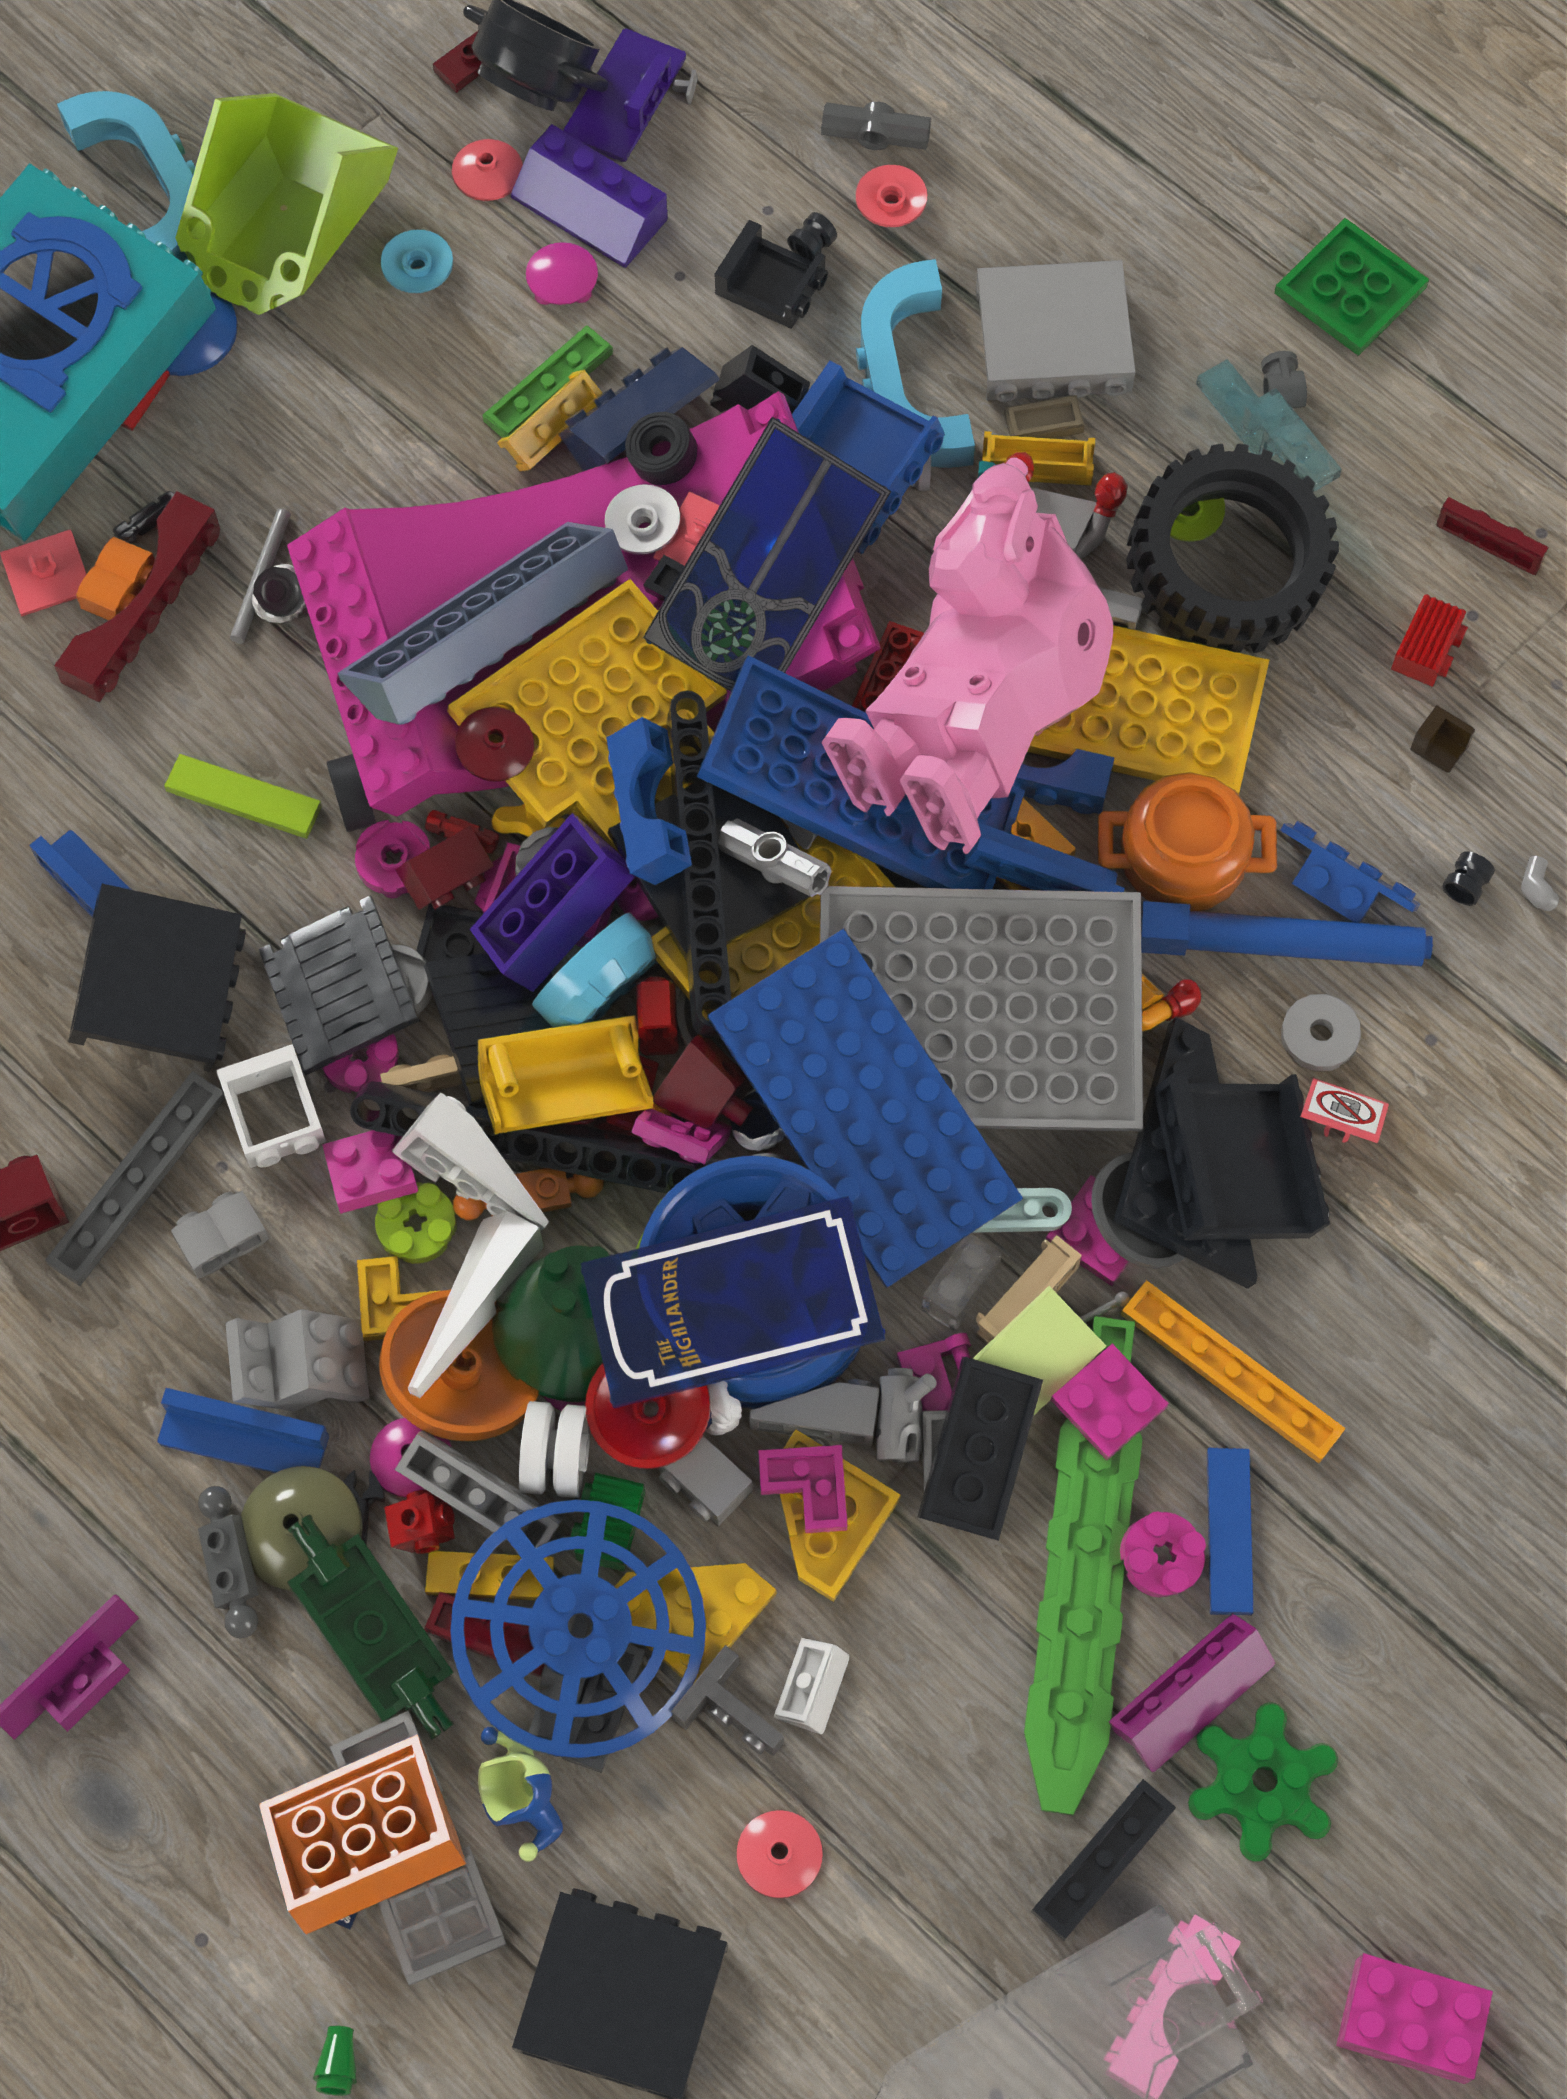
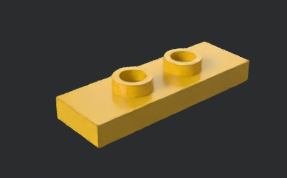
M444 1551L428 1553L426 1595L438 1596L441 1591L455 1597L459 1582L475 1553ZM491 1554L481 1566L472 1584L469 1597L495 1598L503 1579L521 1557L519 1555ZM547 1556L544 1560L554 1572V1557ZM528 1569L515 1584L508 1599L536 1600L544 1589L530 1569Z

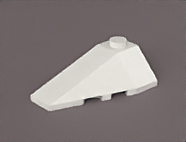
M440 1093L426 1107L392 1150L395 1155L435 1183L439 1177H442L457 1187L456 1195L466 1199L471 1198L487 1203V1210L493 1216L509 1211L539 1226L540 1231L549 1222L474 1117L467 1113L464 1105L453 1097H446Z

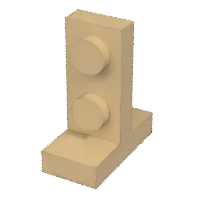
M449 1055L434 1056L427 1063L415 1066L409 1064L397 1065L389 1069L388 1072L380 1074L383 1083L424 1092H432L463 1084L454 1056L450 1057ZM483 1096V1103H480V1104H485V1105H486L485 1100H484V1096Z

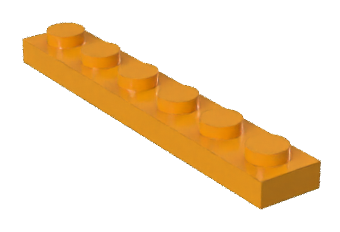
M1146 1280L1123 1308L1121 1316L1128 1321H1134L1137 1328L1320 1464L1346 1428Z

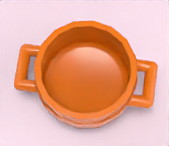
M1191 772L1167 775L1146 786L1132 803L1129 811H1102L1098 815V863L1101 867L1108 869H1124L1126 877L1136 891L1141 892V896L1150 902L1190 904V911L1208 910L1228 899L1243 880L1245 873H1273L1277 869L1276 820L1273 816L1251 815L1249 808L1238 793L1215 777ZM1113 826L1124 827L1121 838V853H1113ZM1255 831H1261V857H1251Z

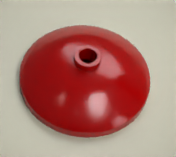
M642 1343L620 1350L626 1365L631 1371L640 1373L653 1369L655 1380L698 1369L692 1364L683 1367L682 1363L686 1362H680L679 1358L682 1357L673 1350L662 1354L660 1348L666 1347V1345L658 1346L656 1343ZM614 1353L601 1364L589 1384L585 1408H587L586 1419L595 1441L613 1459L634 1468H661L685 1457L701 1440L710 1418V1393L702 1374L650 1387L648 1377L633 1379L628 1376L621 1368ZM658 1353L661 1354L662 1358L671 1355H675V1357L663 1360L665 1364L663 1365ZM651 1402L657 1403L659 1407L658 1413L652 1417L646 1416L644 1413L645 1406Z

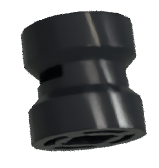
M812 212L804 220L803 228L796 229L787 238V243L792 252L813 261L816 255L821 253L823 247H829L837 239V231L825 216Z
M1465 851L1458 857L1455 863V872L1448 874L1442 888L1454 901L1463 905L1473 906L1476 905L1483 893L1481 887L1489 883L1495 869L1485 857L1474 852Z

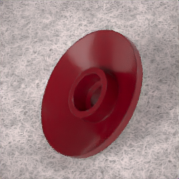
M488 707L471 713L463 720L456 734L455 749L460 763L472 775L486 781H505L519 775L529 765L534 752V738L530 727L518 714L505 708ZM492 734H497L503 740L499 743H493L488 737Z

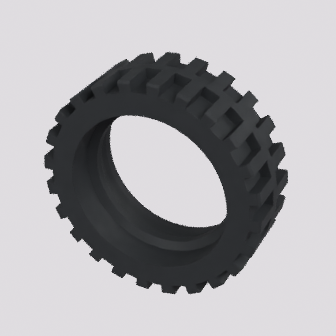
M1237 443L1234 451H1224L1223 444L1211 445L1207 455L1202 456L1199 449L1188 452L1182 465L1175 459L1167 465L1163 476H1157L1152 482L1128 537L1127 545L1131 546V549L1126 558L1127 569H1135L1130 582L1134 593L1143 591L1145 597L1141 606L1147 614L1154 610L1161 617L1157 625L1163 631L1167 632L1172 627L1181 633L1179 640L1190 642L1193 639L1210 647H1228V651L1241 653L1244 646H1251L1253 653L1264 651L1271 639L1274 640L1276 645L1287 640L1292 629L1298 631L1304 625L1310 613L1315 609L1336 568V565L1332 563L1339 552V542L1331 541L1337 530V524L1334 517L1326 519L1325 512L1330 504L1325 495L1317 498L1312 492L1316 483L1309 475L1304 479L1298 477L1293 472L1297 465L1287 459L1284 465L1271 459L1274 452L1264 448L1261 454L1257 455L1249 453V445ZM1220 498L1241 502L1259 510L1279 527L1291 548L1294 563L1287 583L1275 595L1255 601L1225 599L1204 590L1183 572L1171 550L1170 533L1173 523L1180 512L1198 501Z

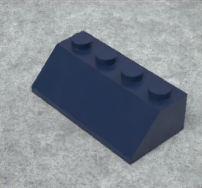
M666 347L649 359L652 366L642 372L640 368H637L621 380L624 386L614 393L612 388L595 398L593 401L596 407L588 413L581 409L565 421L568 427L560 432L559 436L583 471L606 464L626 450L627 435L631 427L640 418L654 412L676 413L720 380L718 375L685 348L681 347L670 352L668 347Z

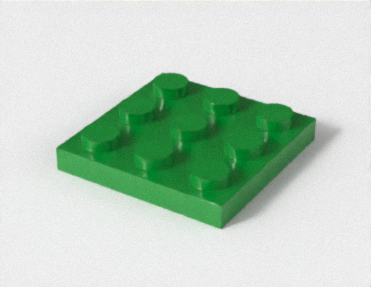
M1344 218L1276 285L1274 294L1359 356L1427 288L1429 279L1351 221Z

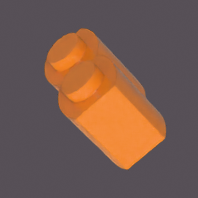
M112 537L99 554L95 566L89 570L78 588L76 597L81 609L106 620L114 618L142 590L155 562L153 553Z

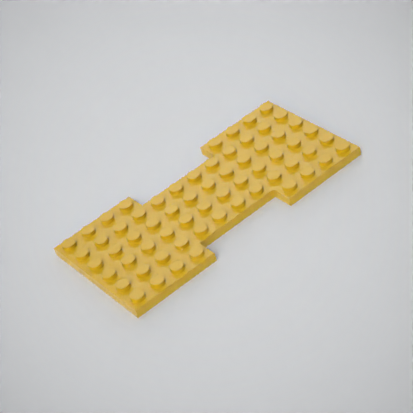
M628 579L448 705L447 712L459 726L471 713L488 707L505 708L522 717L533 734V756L523 772L505 781L545 828L576 806L601 837L617 852V848L607 834L608 829L620 823L621 820L618 802L614 795L615 785L612 768L608 761L609 750L606 737L641 717L667 729L666 721L673 697L679 692L693 691L700 695L704 700L706 712L726 699L728 693L723 686L643 638L658 610L631 579ZM668 623L675 640L690 656L697 660L694 652ZM682 709L677 711V714L683 719L695 718L694 714L689 710ZM707 725V728H708V739H709V745H710L711 740H712V738H713V736H714V732H713V730ZM492 734L488 737L493 743H499L503 740L497 734ZM691 746L680 748V751L686 756L693 757L698 755L696 749ZM670 767L659 782L655 795V804L672 795ZM686 783L683 785V788H686L693 783ZM782 820L788 830L789 826ZM817 836L809 849H803L796 842L801 851L830 866L832 873L829 877L828 886L896 888L874 862L823 837ZM820 895L806 899L804 903L727 944L731 1000L820 944ZM664 927L651 937L656 961L690 1000L687 962L670 936L667 927ZM705 970L699 973L702 981L713 984L718 982V977L711 971ZM705 1009L702 1011V1014L709 1021L707 1018L708 1014L715 1010Z

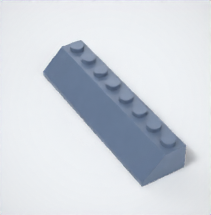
M566 522L338 672L340 680L376 719L397 725L412 721L419 710L427 705L443 700L446 692L457 685L471 681L477 671L486 665H492L502 660L504 653L514 646H520L529 642L533 637L532 634L543 627L557 623L561 619L560 615L571 608L585 604L589 600L588 597L599 589L612 586L616 582V578L628 570L614 530Z

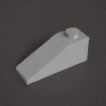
M850 1379L848 1383H834L751 1410L750 1429L792 1435L797 1429L809 1438L872 1446L880 1388L872 1387V1383L861 1379Z

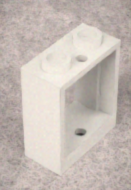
M293 1044L216 1070L250 1168L255 1166L261 1168L272 1166L278 1163L281 1157L293 1153L307 1154L316 1150L319 1144L326 1142ZM293 1076L310 1126L253 1146L237 1095Z

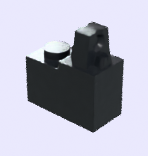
M751 345L723 365L719 377L720 380L716 382L710 406L720 412L738 404L749 410L779 391L784 394L791 414H793L807 394L811 382L754 345Z

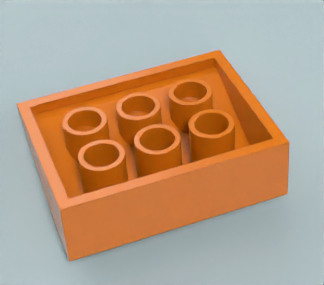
M418 1735L259 1804L288 1912L305 1934L316 1931L466 1864L454 1824Z

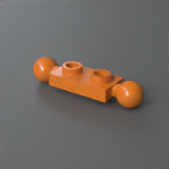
M550 1168L515 1174L542 1212L572 1207L571 1193H577L583 1198H592L597 1196L604 1186V1180L577 1174L567 1178L566 1172ZM458 1195L453 1200V1209L456 1215L464 1220L477 1219L487 1209V1203L482 1200L466 1199Z

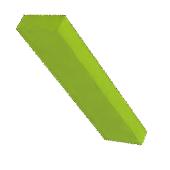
M179 754L164 785L166 792L308 839L322 808L320 800L183 754Z

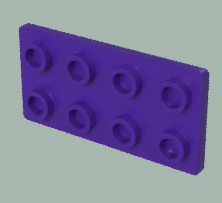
M623 29L597 72L598 75L608 81V89L604 92H598L588 88L563 131L601 154L621 162H626L686 60L685 51L632 30Z

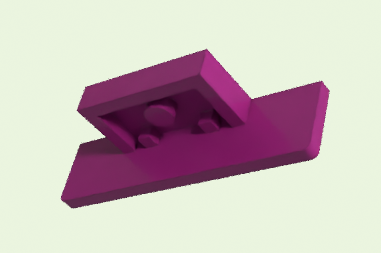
M113 1595L0 1704V1727L15 1740L36 1718L47 1710L68 1732L130 1671L109 1647L139 1617L118 1595Z

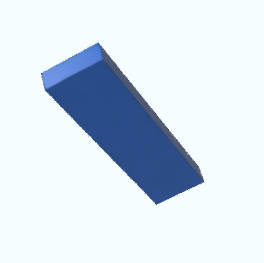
M1208 1448L1206 1452L1210 1615H1231L1233 1613L1234 1615L1252 1616L1253 1572L1250 1450L1240 1448Z

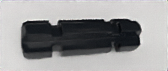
M171 491L165 492L157 498L159 502L155 503L152 501L130 516L128 523L123 521L113 528L114 536L131 544L137 539L135 537L137 534L142 536L157 526V518L174 493Z

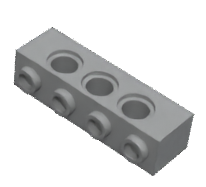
M423 1430L415 1436L395 1468L397 1472L492 1532H496L506 1522L527 1510L542 1506L525 1493H521L514 1486ZM554 1514L533 1521L522 1527L521 1530L534 1547L537 1548L549 1542L563 1517Z

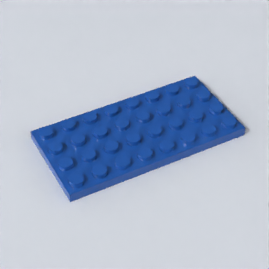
M749 655L747 656L697 775L698 778L926 888L993 889L996 876L963 865L966 854H964L962 848L965 844L950 842L945 850H940L929 842L906 794L890 816H886L884 812L887 806L872 804L866 813L853 805L821 742L838 718L861 719L873 728L865 712ZM1013 785L1008 797L991 798L978 816V822L1011 834V827L1015 823L1025 790Z
M844 928L708 1014L707 1018L805 1167L831 1185L847 1204L860 1232L864 1256L886 1289L1023 1199Z

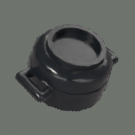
M492 0L488 11L473 5H467L463 9L464 16L478 25L479 31L472 44L473 54L482 62L477 73L504 91L535 106L554 111L557 102L570 103L576 100L582 86L598 92H604L608 89V81L592 71V65L600 47L559 21L515 0Z

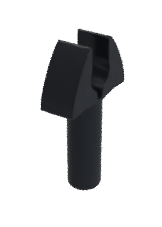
M353 1470L344 1483L352 1491L359 1504L362 1515L361 1538L367 1546L369 1507L375 1501L385 1502V1495L378 1479L369 1470V1488L363 1493V1497L360 1498L358 1492L355 1491L357 1473Z

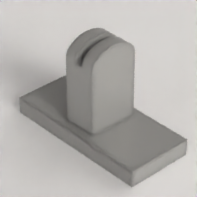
M692 70L690 81L674 80L672 86L675 92L686 93L689 105L692 103L698 81L696 70Z

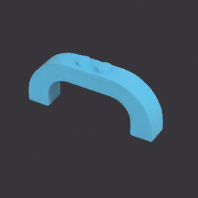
M96 91L80 94L57 103L63 125L77 151L106 140H123L135 145L142 151L170 201L165 216L157 224L142 232L145 234L146 239L154 244L157 241L165 244L177 259L182 262L185 259L188 260L186 253L181 252L175 237L195 165L192 160L187 162L184 160L182 155L185 154V150L178 135H170L160 116L148 104L127 94Z
M936 259L914 262L897 268L883 277L873 287L862 310L861 347L856 348L858 369H865L867 378L862 379V385L928 421L932 416L917 411L906 399L892 331L900 321L910 315L941 310L942 286ZM969 415L938 417L945 435L938 452L933 455L931 454V466L953 468L973 465L975 443Z

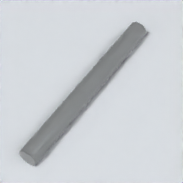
M277 509L231 632L230 639L236 643L242 644L246 639L255 614L251 598L254 583L258 575L264 570L272 568L291 517V513L285 509Z

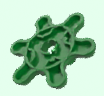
M1273 1702L1265 1703L1257 1709L1254 1731L1246 1738L1238 1739L1231 1737L1222 1727L1214 1724L1205 1726L1197 1734L1196 1738L1198 1749L1214 1761L1217 1767V1776L1211 1785L1198 1788L1192 1792L1188 1800L1189 1810L1193 1816L1200 1820H1209L1220 1814H1229L1235 1817L1242 1828L1239 1842L1240 1851L1247 1860L1252 1862H1260L1268 1857L1272 1849V1834L1275 1829L1282 1825L1295 1826L1310 1839L1323 1838L1331 1828V1820L1328 1813L1312 1801L1309 1789L1314 1779L1329 1775L1335 1770L1338 1765L1337 1752L1333 1747L1325 1743L1315 1744L1307 1749H1297L1291 1746L1285 1737L1287 1714L1279 1704ZM1260 1769L1272 1771L1276 1781L1275 1788L1268 1792L1258 1790L1252 1781L1255 1771Z

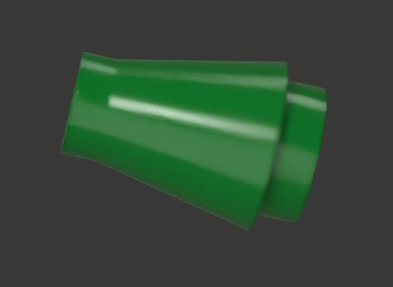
M346 2026L328 2027L327 2037L313 2075V2080L317 2082V2092L334 2096L351 2094L352 2085L357 2083L353 2046L354 2029Z

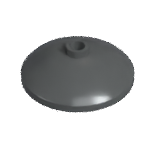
M1133 1152L1122 1154L1106 1164L1094 1182L1092 1189V1211L1097 1227L1109 1246L1127 1261L1151 1269L1173 1266L1186 1257L1114 1221Z

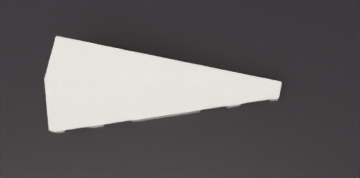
M509 1211L483 1219L408 1386L410 1394L421 1398L497 1313L494 1302L544 1248L539 1226Z

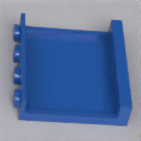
M829 361L793 412L792 417L799 434L891 491L856 551L863 554L868 545H872L878 539L881 527L888 516L893 515L898 510L902 496L908 487L918 481L931 454L933 455L938 452L943 443L945 433L938 417L933 415L929 421L847 378L842 366ZM804 447L807 456L816 461L819 468L824 459ZM832 464L823 481L847 544L850 546L880 494Z

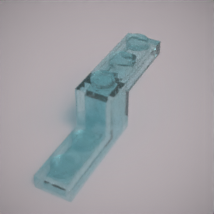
M1228 359L1197 376L1196 385L1241 441L1249 445L1248 449L1251 453L1260 455L1264 448L1274 452L1273 456L1277 454L1283 463L1287 459L1297 465L1293 472L1298 477L1304 479L1309 475L1316 483L1312 492L1319 490L1340 477L1341 467L1276 388L1258 397Z

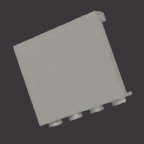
M1122 260L977 268L976 298L980 304L987 375V401L1009 402L1014 399L1024 398L1045 400L1051 397L1077 395V398L1093 394L1117 396L1132 392L1135 365Z

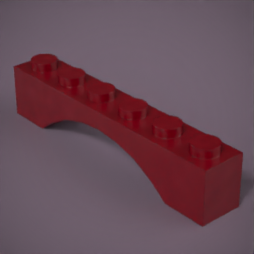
M176 491L157 518L159 535L157 556L152 572L142 590L114 618L93 630L74 636L54 665L62 684L99 703L106 692L110 693L115 688L122 669L127 663H131L136 658L140 644L147 633L151 634L156 629L163 610L168 604L170 605L176 600L180 592V586L186 577L194 574L204 551L208 546H213L219 537L220 525L215 510Z

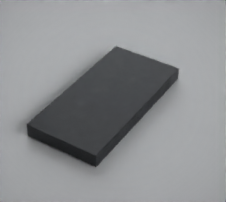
M962 1357L918 1512V1518L999 1541L1042 1387V1379L968 1357Z

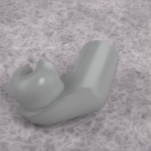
M1531 856L1524 873L1521 891L1536 908L1552 911L1558 906L1559 896L1544 880L1548 861L1540 856Z

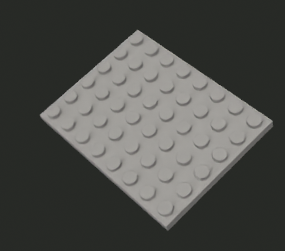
M827 886L820 895V943L844 928L977 1129L1142 1131L1141 892Z

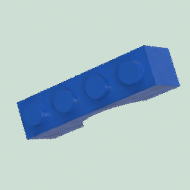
M641 717L606 737L609 750L608 761L612 768L614 779V795L618 802L621 820L620 830L624 837L627 867L630 874L657 885L692 866L686 831L662 819H658L655 811V795L659 782L673 764L668 731Z
M1076 749L1070 758L1054 767L1035 768L1022 763L1013 785L1025 790L1024 797L1032 798L1042 805L1051 806L1058 804L1071 807L1074 811L1081 814H1100L1103 810L1115 757Z

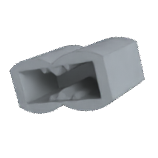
M243 1191L237 1193L226 1192L218 1196L212 1202V1207L207 1211L201 1213L194 1211L185 1214L176 1222L177 1226L171 1230L176 1243L197 1279L219 1270L233 1259L249 1253L269 1240L266 1229Z

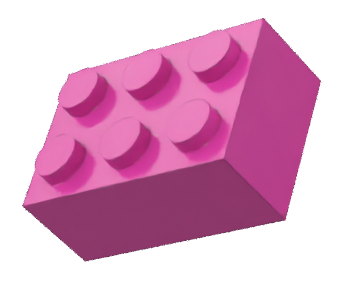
M1363 1953L1355 1960L1336 2046L1466 2084L1475 2079L1493 1991Z

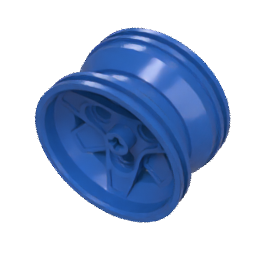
M766 1156L728 1158L702 1167L685 1177L664 1196L655 1208L645 1227L638 1258L692 1245L698 1237L701 1242L828 1210H830L832 1220L842 1219L868 1322L859 1324L861 1335L702 1374L707 1380L715 1378L727 1382L729 1395L740 1401L741 1408L757 1409L831 1385L846 1371L859 1352L867 1334L872 1309V1293L862 1239L853 1214L845 1201L831 1185L814 1172L793 1162ZM760 1210L751 1226L738 1214L739 1212ZM825 1217L705 1247L704 1251L706 1254L686 1257L688 1252L638 1264L640 1292L660 1343L661 1341L666 1342V1339H668L669 1343L664 1345L671 1346L672 1350L682 1358L697 1354V1358L689 1359L688 1362L700 1359L701 1362L692 1364L698 1369L764 1353L742 1352L758 1333L765 1335L779 1347L777 1349L851 1331L853 1330L851 1320L860 1318L837 1225L827 1227ZM805 1225L819 1237L826 1249H800ZM772 1241H780L785 1244V1248L778 1254H769L764 1251L765 1247ZM678 1257V1261L672 1264H677V1268L663 1271L666 1261L671 1263ZM674 1271H676V1277L663 1280V1274H665V1276H668V1273H670V1275L675 1274ZM675 1280L677 1282L676 1289L664 1292V1284L667 1281ZM721 1280L726 1283L724 1289L719 1293L710 1294L705 1291V1288L711 1281ZM668 1283L666 1288L673 1287L675 1284ZM678 1292L672 1297H678V1300L665 1303V1300L669 1297L663 1299V1295ZM831 1292L823 1313L814 1324L805 1302ZM679 1303L680 1307H677V1312L681 1311L682 1315H667L666 1309ZM681 1303L701 1306L709 1310L702 1334L688 1320ZM777 1309H785L790 1312L788 1319L782 1323L771 1322L769 1316ZM680 1317L683 1318L684 1323L672 1325L670 1327L669 1323L681 1321ZM685 1326L686 1330H680L679 1332L687 1331L688 1334L673 1336V1334L678 1333L677 1331L672 1333L673 1329ZM689 1337L691 1341V1346L685 1350L680 1349L677 1346L676 1341H678L680 1346H687L689 1344L688 1340H684L683 1342V1339ZM693 1349H695V1351H696V1352H691V1353H687V1354H683V1355L681 1354V1352H685V1351H689V1350H693Z

